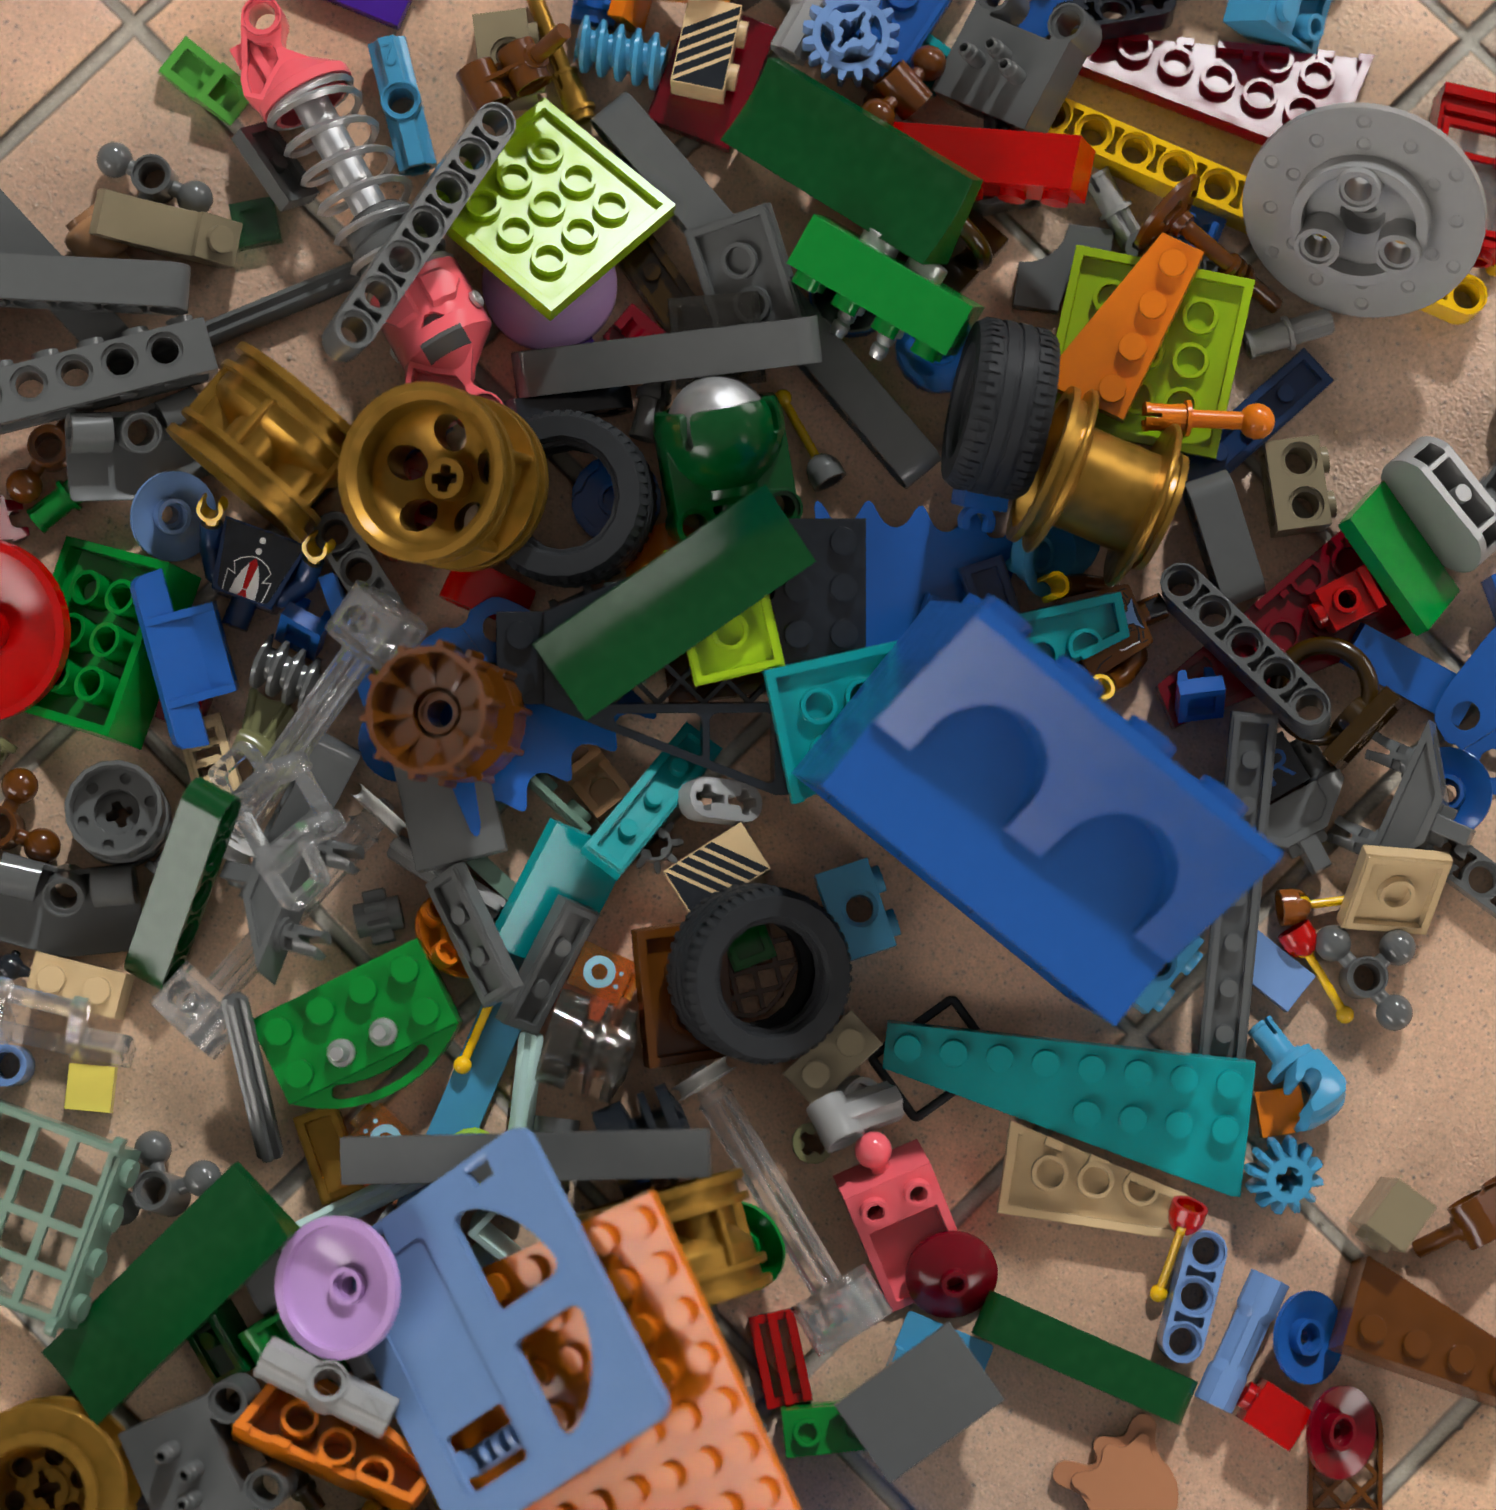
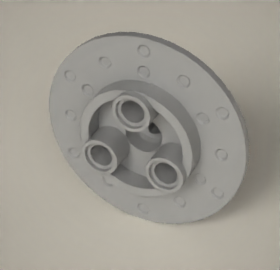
M1357 102L1332 104L1313 109L1291 119L1276 130L1259 149L1249 169L1243 190L1242 208L1246 232L1253 249L1266 269L1282 285L1300 298L1318 307L1349 316L1370 318L1392 317L1420 310L1437 302L1456 288L1468 275L1481 251L1486 233L1487 205L1484 190L1475 168L1465 153L1450 137L1428 121L1401 109L1381 104ZM1316 234L1323 235V236H1325L1326 238H1321V237L1317 236ZM1396 241H1402V242H1405L1406 244H1400V243H1397Z

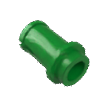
M59 479L56 482L57 488L33 507L26 510L30 519L43 533L49 531V528L73 509L81 510L83 508L81 505L83 501H72L70 499L68 479L64 482Z

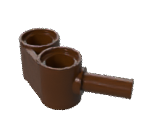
M563 23L557 24L538 43H535L531 36L522 37L510 42L498 51L496 57L499 62L496 64L491 57H483L462 67L456 73V78L474 113L476 114L486 103L499 102L507 106L521 97L529 96L546 87L553 79L547 67L549 57L571 38L569 27Z
M1496 1176L1485 1182L1480 1190L1468 1194L1447 1208L1451 1215L1450 1223L1412 1242V1247L1419 1258L1458 1239L1461 1242L1466 1241L1470 1250L1478 1249L1496 1240Z

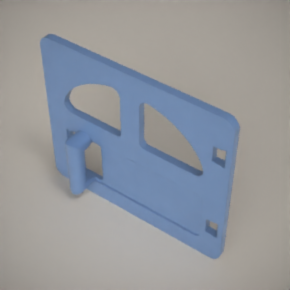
M519 1127L507 1130L371 1226L380 1235L384 1234L390 1246L389 1248L394 1255L399 1270L401 1293L398 1312L391 1329L376 1347L367 1352V1355L377 1372L375 1376L382 1390L400 1399L399 1406L394 1415L441 1510H525L667 1417L670 1411L669 1395L537 1138L529 1129ZM488 1161L494 1174L478 1184L471 1172ZM471 1209H483L500 1213L517 1221L536 1235L555 1256L557 1261L555 1274L503 1309L500 1307L460 1226L462 1215ZM353 1278L352 1287L356 1292L357 1283L355 1278ZM575 1305L583 1311L588 1327L592 1353V1378L585 1412L576 1429L571 1434H568L560 1427L522 1351L521 1343L524 1338ZM501 1404L511 1422L474 1447L456 1453L451 1444V1437ZM524 1448L526 1459L480 1490L476 1491L473 1489L469 1480L479 1478Z

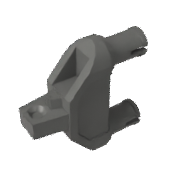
M1295 739L1290 742V745L1310 779L1304 782V787L1270 805L1267 840L1283 853L1287 852L1291 859L1300 856L1311 875H1315L1332 864L1322 843L1329 839L1324 829L1328 826L1344 782V775L1335 765L1330 767L1319 746Z

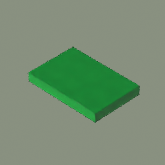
M1385 481L1373 486L1338 524L1346 539L1413 635L1418 636L1428 631L1457 596L1460 589Z

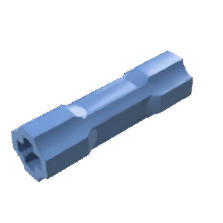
M1251 1269L1237 1299L1236 1310L1213 1360L1208 1364L1194 1396L1226 1412L1233 1413L1247 1382V1374L1270 1323L1276 1318L1290 1286Z

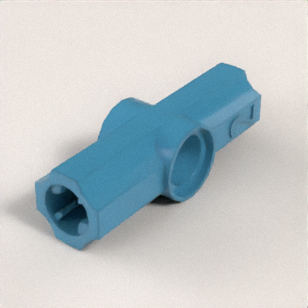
M389 35L377 38L376 41L367 45L381 98V106L385 115L392 147L396 154L399 175L413 177L426 174L437 167V161L405 35ZM401 98H407L414 102L411 110L406 113L398 114L391 110L395 101Z

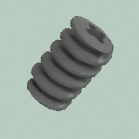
M274 633L269 635L253 661L249 685L257 689L266 682L265 694L274 697L282 691L281 702L287 706L293 704L298 699V711L306 714L314 708V720L319 723L324 722L330 715H334L351 688L354 680L353 676L350 674L341 683H338L336 681L338 667L333 666L323 675L320 673L321 658H316L307 666L304 664L306 650L301 649L294 657L288 656L290 642L285 640L275 649L272 647Z

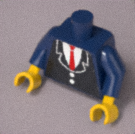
M207 493L202 495L196 506V513L201 519L199 549L205 578L212 583V589L217 594L230 599L222 620L223 624L247 632L256 608L277 615L281 609H285L289 602L296 604L315 589L318 577L325 563L324 558L336 547V542L333 538L321 549L315 543L318 530L310 533L304 542L300 544L290 538L226 516L223 524L220 518L228 508V499L222 496L218 502V510H213L206 503Z

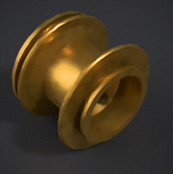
M1071 385L1065 390L1054 406L1044 453L1030 489L1024 496L1013 500L1007 522L1006 538L1015 543L1022 537V548L1026 553H1029L1041 544L1050 528L1055 526L1108 548L1103 578L1105 584L1111 587L1118 584L1131 568L1137 571L1144 569L1156 553L1180 502L1188 475L1189 458L1180 454L1182 431L1181 427L1175 423L1168 426L1160 434L1150 451L1094 428L1099 408L1098 392L1091 389L1081 399V389Z
M52 1395L33 1398L0 1412V1510H68L70 1502L79 1503L81 1510H137L136 1503L143 1493L118 1437L119 1433L126 1430L125 1427L111 1414L102 1423L97 1425L94 1421L90 1420L78 1398L71 1396ZM50 1449L63 1454L65 1459L61 1464H57L53 1458L49 1457ZM19 1457L31 1460L33 1468L29 1475H23L18 1471L16 1464ZM76 1469L81 1474L84 1486L78 1484L77 1476L75 1475ZM48 1480L50 1483L58 1481L61 1490L57 1491L54 1495L52 1492L44 1493L42 1485L47 1483ZM14 1490L20 1491L25 1497V1505L22 1509L14 1508L10 1504L9 1496Z

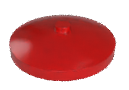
M0 540L1 720L25 712L39 703L50 692L64 669L71 642V623L68 606L64 594L52 573L28 551Z

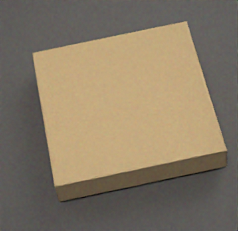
M1362 845L1336 918L1340 928L1379 932L1400 929L1409 934L1426 935L1453 864L1450 853L1445 851Z

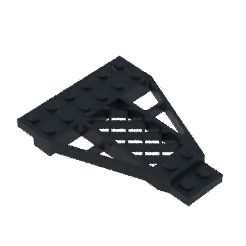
M788 518L816 562L770 593V601L785 665L866 647V518ZM626 578L544 611H496V666L500 669L517 673V678L514 682L522 694L524 704H544L586 721L532 643ZM667 664L664 668L676 680L658 698L640 683L637 687L652 702L617 703L623 697L621 696L587 720L589 723L773 795H789L769 701L754 702L766 690L765 681L749 697L731 679L719 681L702 698L685 681L691 674L690 666L679 675ZM681 684L698 702L664 701ZM727 684L744 702L709 701ZM765 712L770 714L769 781H762L710 760V718L716 713ZM696 713L700 717V754H693L619 725L615 722L614 716L616 714Z

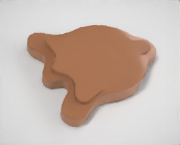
M1137 1413L1133 1416L1122 1435L1097 1436L1092 1443L1096 1454L1094 1463L1088 1465L1065 1459L1058 1461L1052 1470L1054 1481L1058 1485L1078 1493L1085 1501L1088 1510H1177L1179 1491L1177 1481L1170 1467L1161 1459L1155 1443L1156 1422L1151 1415L1146 1413Z

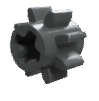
M672 821L664 829L660 828L656 833L661 841H668V847L661 848V856L652 857L650 850L643 849L640 852L641 857L636 863L638 869L642 868L646 862L654 864L656 874H660V863L666 860L672 864L678 862L676 856L672 854L673 847L684 845L683 839L679 838L671 839L669 834L674 828Z
M383 887L362 892L364 902L352 905L359 938L371 936L372 944L375 946L396 941L394 931L405 929V920L399 896L387 897L386 890Z

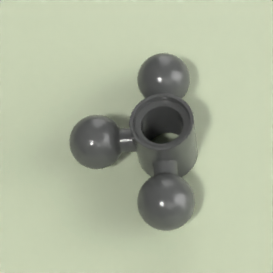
M119 142L106 143L97 153V165L100 171L110 178H120L126 174L131 176L133 185L139 191L138 198L164 204L175 197L180 208L198 212H208L212 207L213 194L205 183L197 180L188 181L184 184L180 183L177 174L168 162L159 155L146 154L134 161L129 148ZM155 170L165 172V179L160 186L156 188L145 187V179L149 173Z
M1328 925L1320 929L1317 933L1316 952L1324 960L1338 961L1342 965L1339 973V984L1343 992L1354 999L1371 998L1377 1005L1376 1018L1385 1029L1399 1031L1407 1027L1413 1017V1009L1410 1002L1401 995H1389L1385 988L1389 979L1387 967L1390 965L1402 966L1413 959L1416 952V943L1413 937L1404 930H1391L1381 938L1379 954L1375 957L1363 956L1356 958L1350 951L1351 938L1345 929H1341L1338 925ZM1359 965L1368 967L1374 976L1373 984L1367 991L1359 989L1353 980L1354 971Z
M155 1130L141 1134L135 1143L134 1149L142 1151L138 1161L149 1169L138 1176L132 1191L127 1190L122 1204L124 1216L120 1226L133 1222L138 1216L140 1209L167 1217L180 1215L189 1206L191 1194L200 1197L222 1175L219 1167L211 1161L199 1160L188 1167L185 1177L168 1173L164 1163L167 1162L172 1151L169 1138L164 1133ZM165 1184L166 1194L164 1198L159 1202L158 1193L160 1188Z

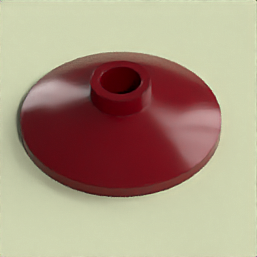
M963 1231L941 1232L924 1240L911 1254L906 1267V1285L911 1298L923 1311L941 1318L963 1317L983 1306L989 1290L994 1292L998 1280L997 1262L989 1246L977 1236ZM952 1277L962 1278V1281L955 1286L946 1285L947 1281Z
M1337 1385L1326 1390L1317 1399L1310 1412L1306 1428L1307 1450L1312 1464L1325 1477L1344 1480L1356 1475L1365 1466L1372 1453L1376 1438V1418L1369 1399L1361 1390L1353 1386Z

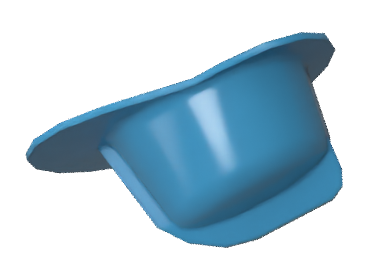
M1052 526L1041 544L1029 553H1026L1022 548V537L1019 541L1013 542L1011 557L1005 561L1007 570L1015 573L1017 577L1023 580L1031 592L1039 597H1044L1051 594V588L1046 582L1037 583V578L1053 571H1060L1065 575L1083 573L1094 562L1100 545Z

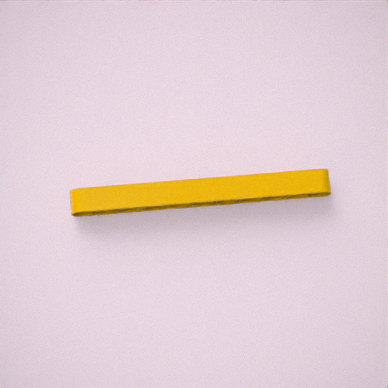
M1065 98L1057 114L1062 124L1058 127H1050L1048 133L1081 135L1080 133L1086 130H1093L1099 133L1103 143L1092 146L1096 151L1093 162L1094 168L1102 170L1108 166L1112 176L1162 198L1179 183L1166 178L1163 168L1166 166H1176L1182 170L1185 178L1191 174H1196L1200 177V184L1193 206L1226 219L1225 225L1247 234L1242 208L1243 190L1247 176ZM1126 148L1137 149L1143 155L1144 161L1137 164L1129 163L1123 157L1122 151ZM1212 183L1217 184L1223 188L1226 197L1221 200L1212 199L1206 194L1204 186ZM1316 234L1317 236H1319V237H1321V238H1326V237L1323 236V235ZM1468 273L1462 282L1449 294L1420 310L1451 324H1466L1487 303V287L1482 280ZM1461 291L1469 295L1472 301V308L1465 309L1458 306L1454 301V292Z

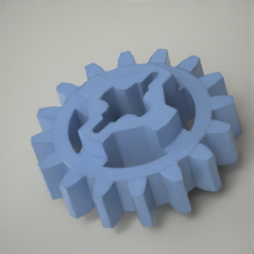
M823 0L824 8L812 4L809 12L812 20H805L802 33L807 35L802 40V50L813 51L808 57V65L815 67L821 64L820 78L823 80L827 79L831 74L837 75L838 87L843 86L846 78H852L856 88L861 87L862 76L868 75L872 81L876 82L879 78L878 66L889 70L893 61L889 54H897L900 42L893 38L899 36L900 25L889 23L893 19L894 10L892 7L880 10L881 0ZM873 23H875L880 32L881 44L877 42V37L871 34ZM860 28L858 39L853 37L842 46L843 36L849 38L853 33L856 34ZM821 31L825 33L824 37L831 41L828 52L822 44Z

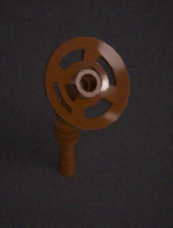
M1191 174L1184 178L1162 199L1146 219L1136 236L1135 245L1140 249L1150 246L1162 232L1167 235L1172 233L1177 238L1183 236L1195 248L1204 251V256L1217 266L1218 273L1254 279L1255 285L1252 298L1269 313L1277 312L1282 306V299L1254 275L1253 267L1247 264L1237 253H1229L1194 222L1195 216L1189 210L1197 195L1200 177L1196 174Z

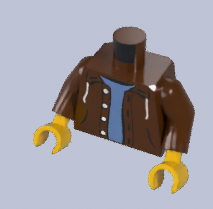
M1053 571L1037 578V583L1046 582L1051 588V594L1041 597L1043 603L1063 598L1056 601L1054 605L1121 591L1130 637L1084 660L1078 661L1077 664L1090 673L1106 689L1099 698L1103 703L1114 694L1130 686L1148 661L1147 648L1153 643L1148 626L1169 618V613L1162 596L1156 593L1136 602L1128 584H1116L1109 587L1105 584L1103 577L1083 573L1065 575L1060 571Z

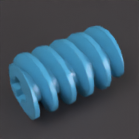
M585 14L575 43L573 63L578 59L579 70L584 74L588 73L595 63L597 76L604 78L611 67H613L614 79L617 82H622L630 71L633 86H640L647 75L649 88L655 91L660 85L667 65L671 39L665 47H662L659 32H654L648 43L643 42L642 28L637 27L629 39L626 38L625 25L623 23L618 25L613 34H609L606 19H602L596 30L591 29L590 15Z

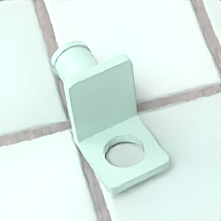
M478 1209L472 1216L468 1236L476 1241L471 1250L481 1268L522 1250L518 1244L489 1222L497 1212Z

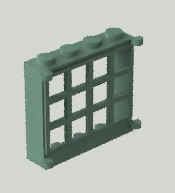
M0 1099V1120L2 1114H6L31 1124L19 1157L0 1150V1161L15 1166L4 1198H0V1239L10 1213L38 1223L27 1256L0 1246L1 1258L23 1266L13 1294L0 1289V1305L45 1322L44 1334L55 1338L58 1329H77L78 1324L88 1315L92 1302L89 1294L95 1278H98L105 1269L108 1260L106 1248L111 1234L118 1230L123 1220L124 1208L122 1204L127 1190L133 1187L140 1173V1163L138 1160L142 1151L126 1146L128 1140L117 1136L112 1141ZM41 1128L70 1138L58 1171L29 1161ZM80 1142L109 1153L97 1186L69 1176ZM26 1170L54 1181L42 1213L14 1203ZM65 1185L93 1195L82 1228L53 1218ZM49 1227L78 1238L66 1271L37 1260ZM33 1270L62 1281L52 1309L23 1298Z

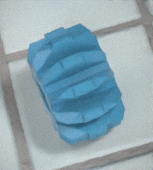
M1286 1135L1281 1145L1274 1137H1268L1267 1151L1263 1152L1258 1147L1252 1148L1253 1155L1258 1159L1257 1163L1244 1164V1170L1253 1176L1245 1183V1187L1250 1193H1257L1255 1202L1261 1208L1271 1205V1210L1275 1214L1282 1215L1288 1205L1294 1213H1300L1301 1199L1305 1198L1310 1203L1316 1202L1315 1195L1310 1191L1311 1187L1324 1185V1180L1315 1174L1323 1167L1322 1161L1318 1157H1311L1313 1148L1307 1142L1297 1145V1140L1292 1135ZM1287 1168H1289L1291 1170L1290 1176H1282L1279 1182L1276 1179L1277 1175L1285 1174L1287 1172Z

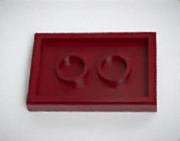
M742 14V21L749 22V28L744 49H735L733 64L740 65L735 92L726 91L724 105L671 94L670 80L680 39L679 34L647 114L660 128L729 154L732 147L720 139L739 115L752 94L770 53V44L778 28Z

